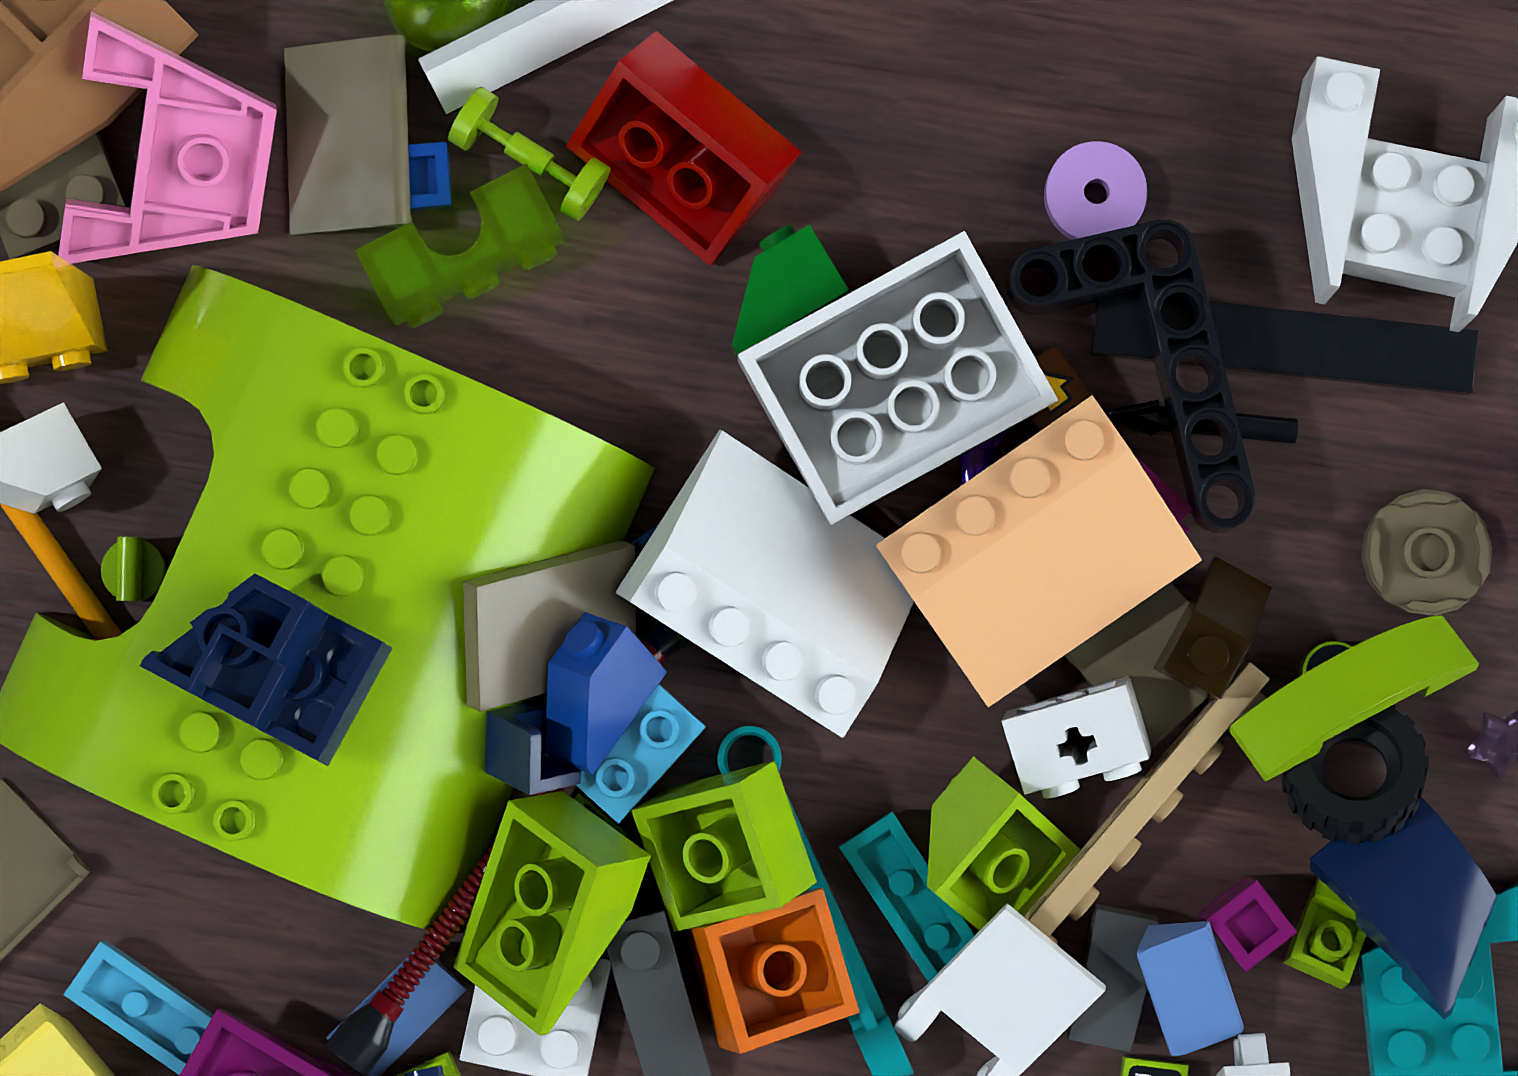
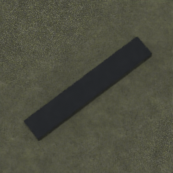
M1134 293L1096 302L1091 355L1154 362L1138 294ZM1177 300L1162 304L1161 317L1170 328L1185 330L1192 326L1193 315L1186 304ZM1209 301L1224 367L1227 370L1470 395L1473 393L1479 330L1462 329L1460 332L1450 331V327ZM1184 362L1180 364L1201 367L1199 364H1196L1194 362Z

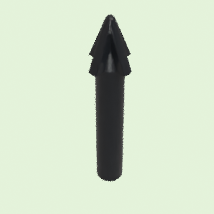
M1159 399L1119 407L1107 412L1109 418L1150 436L1156 435L1157 431L1171 432L1165 406H1159ZM1236 413L1242 439L1295 444L1298 435V419ZM1198 424L1193 427L1191 434L1222 437L1220 431L1209 424Z

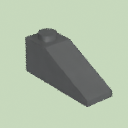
M665 906L628 916L608 945L607 951L644 1076H712L673 928Z

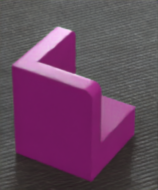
M1247 876L1241 878L1196 914L1200 921L1210 922L1215 936L1245 972L1297 933L1261 884Z

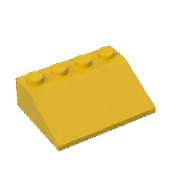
M52 251L0 262V384L29 378L28 368L52 363L54 371H67L86 367L92 364L90 355L108 351L93 277Z

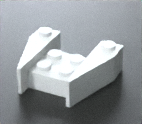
M1317 56L1302 80L1291 138L1315 303L1325 305L1340 287L1342 274L1455 297L1450 331L1460 332L1478 315L1518 243V98L1506 96L1488 116L1480 161L1368 138L1380 69Z

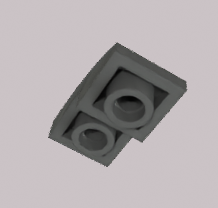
M1095 903L1079 962L1105 984L1106 988L1105 992L1066 1029L1068 1040L1127 1052L1131 1051L1147 990L1137 958V949L1148 925H1159L1158 916Z

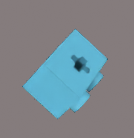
M658 684L594 775L581 770V783L576 784V786L619 824L707 726L661 684Z

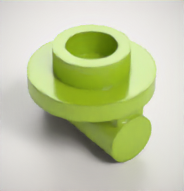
M117 537V543L109 548L101 564L103 583L107 590L116 597V601L141 602L151 598L158 592L166 575V563L162 553L155 545L143 540V537Z

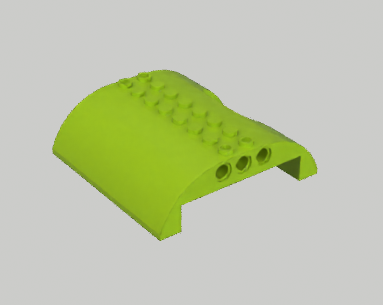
M192 265L141 381L184 399L200 410L211 430L214 458L206 486L158 593L139 623L120 636L95 640L93 636L44 614L35 613L0 691V744L35 765L99 797L277 876L389 919L426 930L429 927L434 928L433 922L435 920L439 921L438 915L440 913L444 914L443 908H449L448 902L450 900L454 901L453 895L455 893L459 894L458 888H464L463 882L464 880L469 881L468 875L470 873L474 874V867L479 868L478 862L483 860V855L487 852L506 809L508 800H510L514 790L513 786L485 773L487 711L537 700L547 703L546 692L481 712L467 706L463 581L620 540L624 541L655 472V468L588 432L446 367L277 294L211 269ZM254 573L392 647L388 658L329 766L318 762L140 667L143 658L152 651L161 652L193 628L190 624L192 620L207 609L216 608L227 599L229 592Z

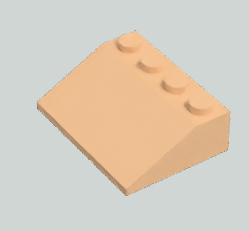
M1093 395L875 545L988 708L1202 561L1131 449Z

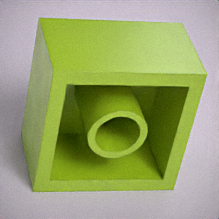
M775 760L670 787L631 810L645 851L651 855L649 862L674 932L781 908L817 883Z

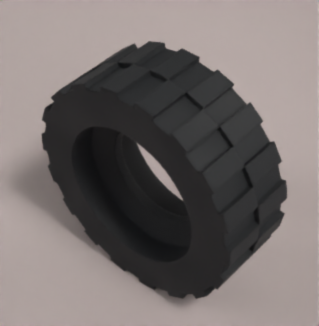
M1392 705L1324 741L1319 754L1282 773L1283 793H1287L1288 806L1293 814L1297 813L1301 817L1302 824L1309 830L1315 829L1323 834V838L1331 841L1338 839L1347 841L1346 844L1359 845L1360 841L1371 840V843L1383 840L1385 835L1391 832L1395 834L1401 830L1408 817L1412 819L1418 809L1420 798L1422 799L1429 768V755L1425 756L1426 743L1422 733H1417L1414 728V721L1407 714L1404 716L1396 710L1397 706ZM1345 741H1360L1374 747L1381 754L1386 764L1387 774L1382 786L1374 793L1364 797H1348L1333 790L1326 782L1322 772L1323 758L1333 746Z

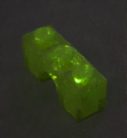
M527 163L470 192L480 212L481 231L477 241L467 251L452 256L441 255L427 247L420 231L413 222L355 250L388 317L396 326L406 321L410 328L423 325L444 312L441 303L463 292L467 299L478 297L497 287L501 283L498 275L512 267L521 264L524 271L530 270L546 263L558 254L554 246L564 242V236Z

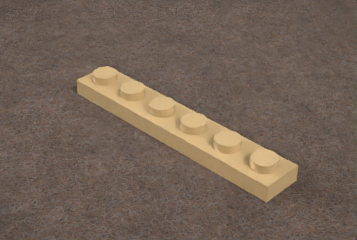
M1244 662L1237 669L1222 698L1210 699L1205 703L1084 844L1079 853L1027 912L1024 918L1057 944L1058 940L1051 935L1067 915L1076 921L1088 910L1100 893L1093 885L1109 866L1115 872H1118L1130 861L1142 844L1135 836L1151 818L1159 824L1172 812L1183 797V794L1176 788L1192 770L1201 775L1213 764L1225 748L1218 739L1234 721H1237L1267 698L1260 690L1270 679L1251 662Z

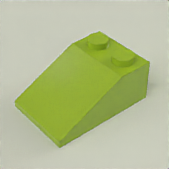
M563 791L508 800L453 968L539 1036L549 1034L631 913L651 855Z

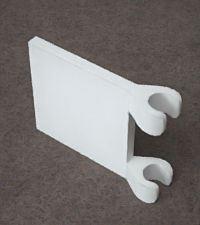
M1006 903L923 989L903 1003L899 1009V1019L896 1021L894 1029L906 1040L915 1042L942 1010L996 1055V1057L981 1067L977 1076H1020L1105 992L1106 985Z

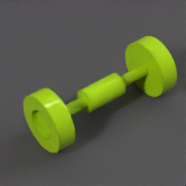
M483 87L475 90L456 117L449 132L448 141L467 151L482 133L490 136L506 146L504 153L541 177L547 172L568 185L570 189L564 198L560 211L575 221H579L596 200L609 176L611 168L593 157L583 167L578 176H575L553 162L555 155L519 132L512 136L491 123L490 119L495 112L499 97Z

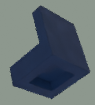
M537 700L487 711L485 773L528 795L581 783V770L556 761L545 752L546 702Z

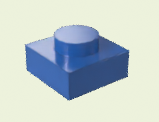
M447 142L408 145L410 212L454 209L450 155Z

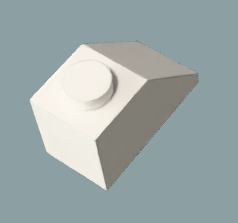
M64 402L0 432L1 504L33 514L54 505L57 512H62L79 504L91 495L88 487L91 486L102 468Z

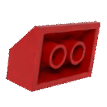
M657 31L618 61L566 145L569 150L586 164L591 158L595 157L609 166L611 170L607 181L710 267L720 258L774 194L802 153V151Z

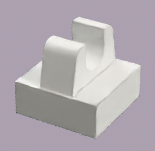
M1265 1033L1238 1034V1039L1233 1040L1235 1066H1224L1216 1074V1076H1290L1289 1062L1269 1064Z

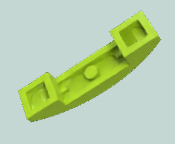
M1442 615L1419 619L1363 641L1311 669L1244 714L1230 726L1229 732L1266 782L1319 754L1324 741L1418 691L1424 697L1477 670L1479 663Z

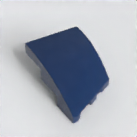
M254 573L229 592L227 599L216 608L207 609L192 620L190 624L193 628L161 652L152 651L146 655L140 667L318 762L329 766L388 658L392 647Z
M1420 798L1418 809L1412 819L1408 817L1405 820L1404 827L1395 834L1391 832L1385 835L1383 840L1371 843V840L1360 841L1359 845L1346 844L1347 841L1338 839L1330 841L1310 857V870L1355 912L1356 925L1402 968V980L1445 1020L1453 1012L1456 996L1468 966H1471L1477 951L1478 940L1483 928L1488 923L1496 903V893L1457 836L1423 798Z

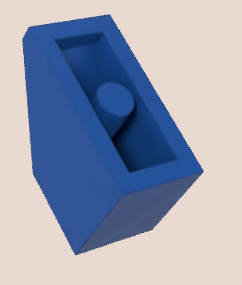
M585 612L578 623L568 632L564 642L548 662L545 752L556 761L594 775L667 673L627 626Z

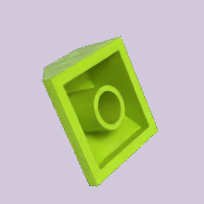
M973 756L932 804L927 887L980 931L1006 903L1024 917L1081 849L1020 793Z

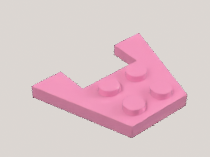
M91 11L82 79L147 89L130 208L66 198L58 256L73 264L257 234L276 120V104Z

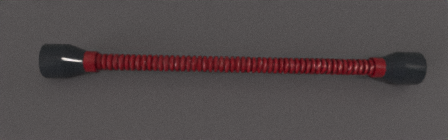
M648 614L640 641L662 665L666 658L688 645L691 641ZM565 787L533 795H528V797L551 792L564 791ZM493 847L488 848L489 854L485 853L483 855L484 861L479 860V868H473L474 874L470 873L468 875L469 881L464 880V888H458L459 894L455 893L453 895L454 901L450 900L448 902L449 908H443L444 914L440 913L438 915L439 921L435 920L433 922L434 928L429 927V934L423 935L424 941L420 940L418 942L419 948L414 947V955H408L409 961L405 960L403 962L404 968L400 967L397 970L399 975H393L394 981H389L387 984L389 988L385 987L382 991L378 990L368 1004L346 1017L325 1044L336 1056L363 1075L367 1076L387 1050L395 1021L404 1011L402 1006L405 1004V1001L403 999H409V992L415 991L414 985L418 986L420 984L419 978L423 979L425 977L423 972H429V965L435 964L434 958L438 959L440 957L439 951L444 952V945L450 944L449 938L453 939L455 937L454 931L458 932L460 930L458 925H464V918L470 917L469 911L472 912Z

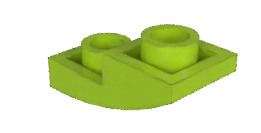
M1317 877L1297 924V933L1292 937L1283 963L1339 989H1343L1350 983L1366 934L1356 925L1355 912Z

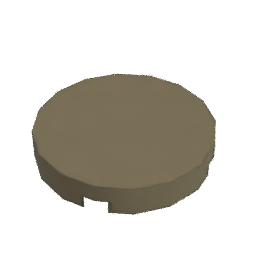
M1422 489L1393 498L1375 513L1364 533L1361 559L1369 584L1384 602L1406 614L1436 616L1459 609L1471 600L1470 598L1476 594L1479 587H1482L1490 573L1492 545L1486 524L1477 512L1472 511L1467 504L1461 501L1462 499L1444 491Z

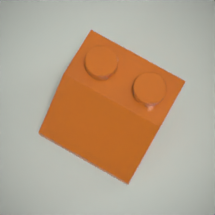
M823 888L804 891L781 908L685 929L719 1048L742 1054L860 1013Z

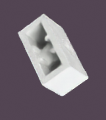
M1130 676L1008 710L1001 720L1024 795L1041 790L1044 799L1073 792L1080 788L1078 779L1103 773L1105 781H1112L1138 773L1142 770L1140 762L1148 760L1152 750ZM1078 727L1079 733L1082 736L1094 735L1095 739L1091 741L1087 754H1080L1076 745L1064 746L1071 728Z

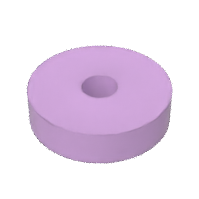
M1102 141L1081 143L1063 153L1049 172L1044 187V203L1051 222L1057 230L1071 240L1134 226L1140 219L1147 201L1146 178L1139 163L1123 148ZM1091 183L1102 185L1107 193L1106 201L1100 204L1089 202L1084 195L1085 186Z

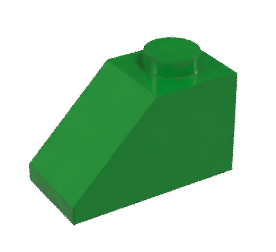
M791 224L770 234L759 243L763 252L754 257L732 343V350L737 360L739 353L848 294L849 289L810 224L797 232Z

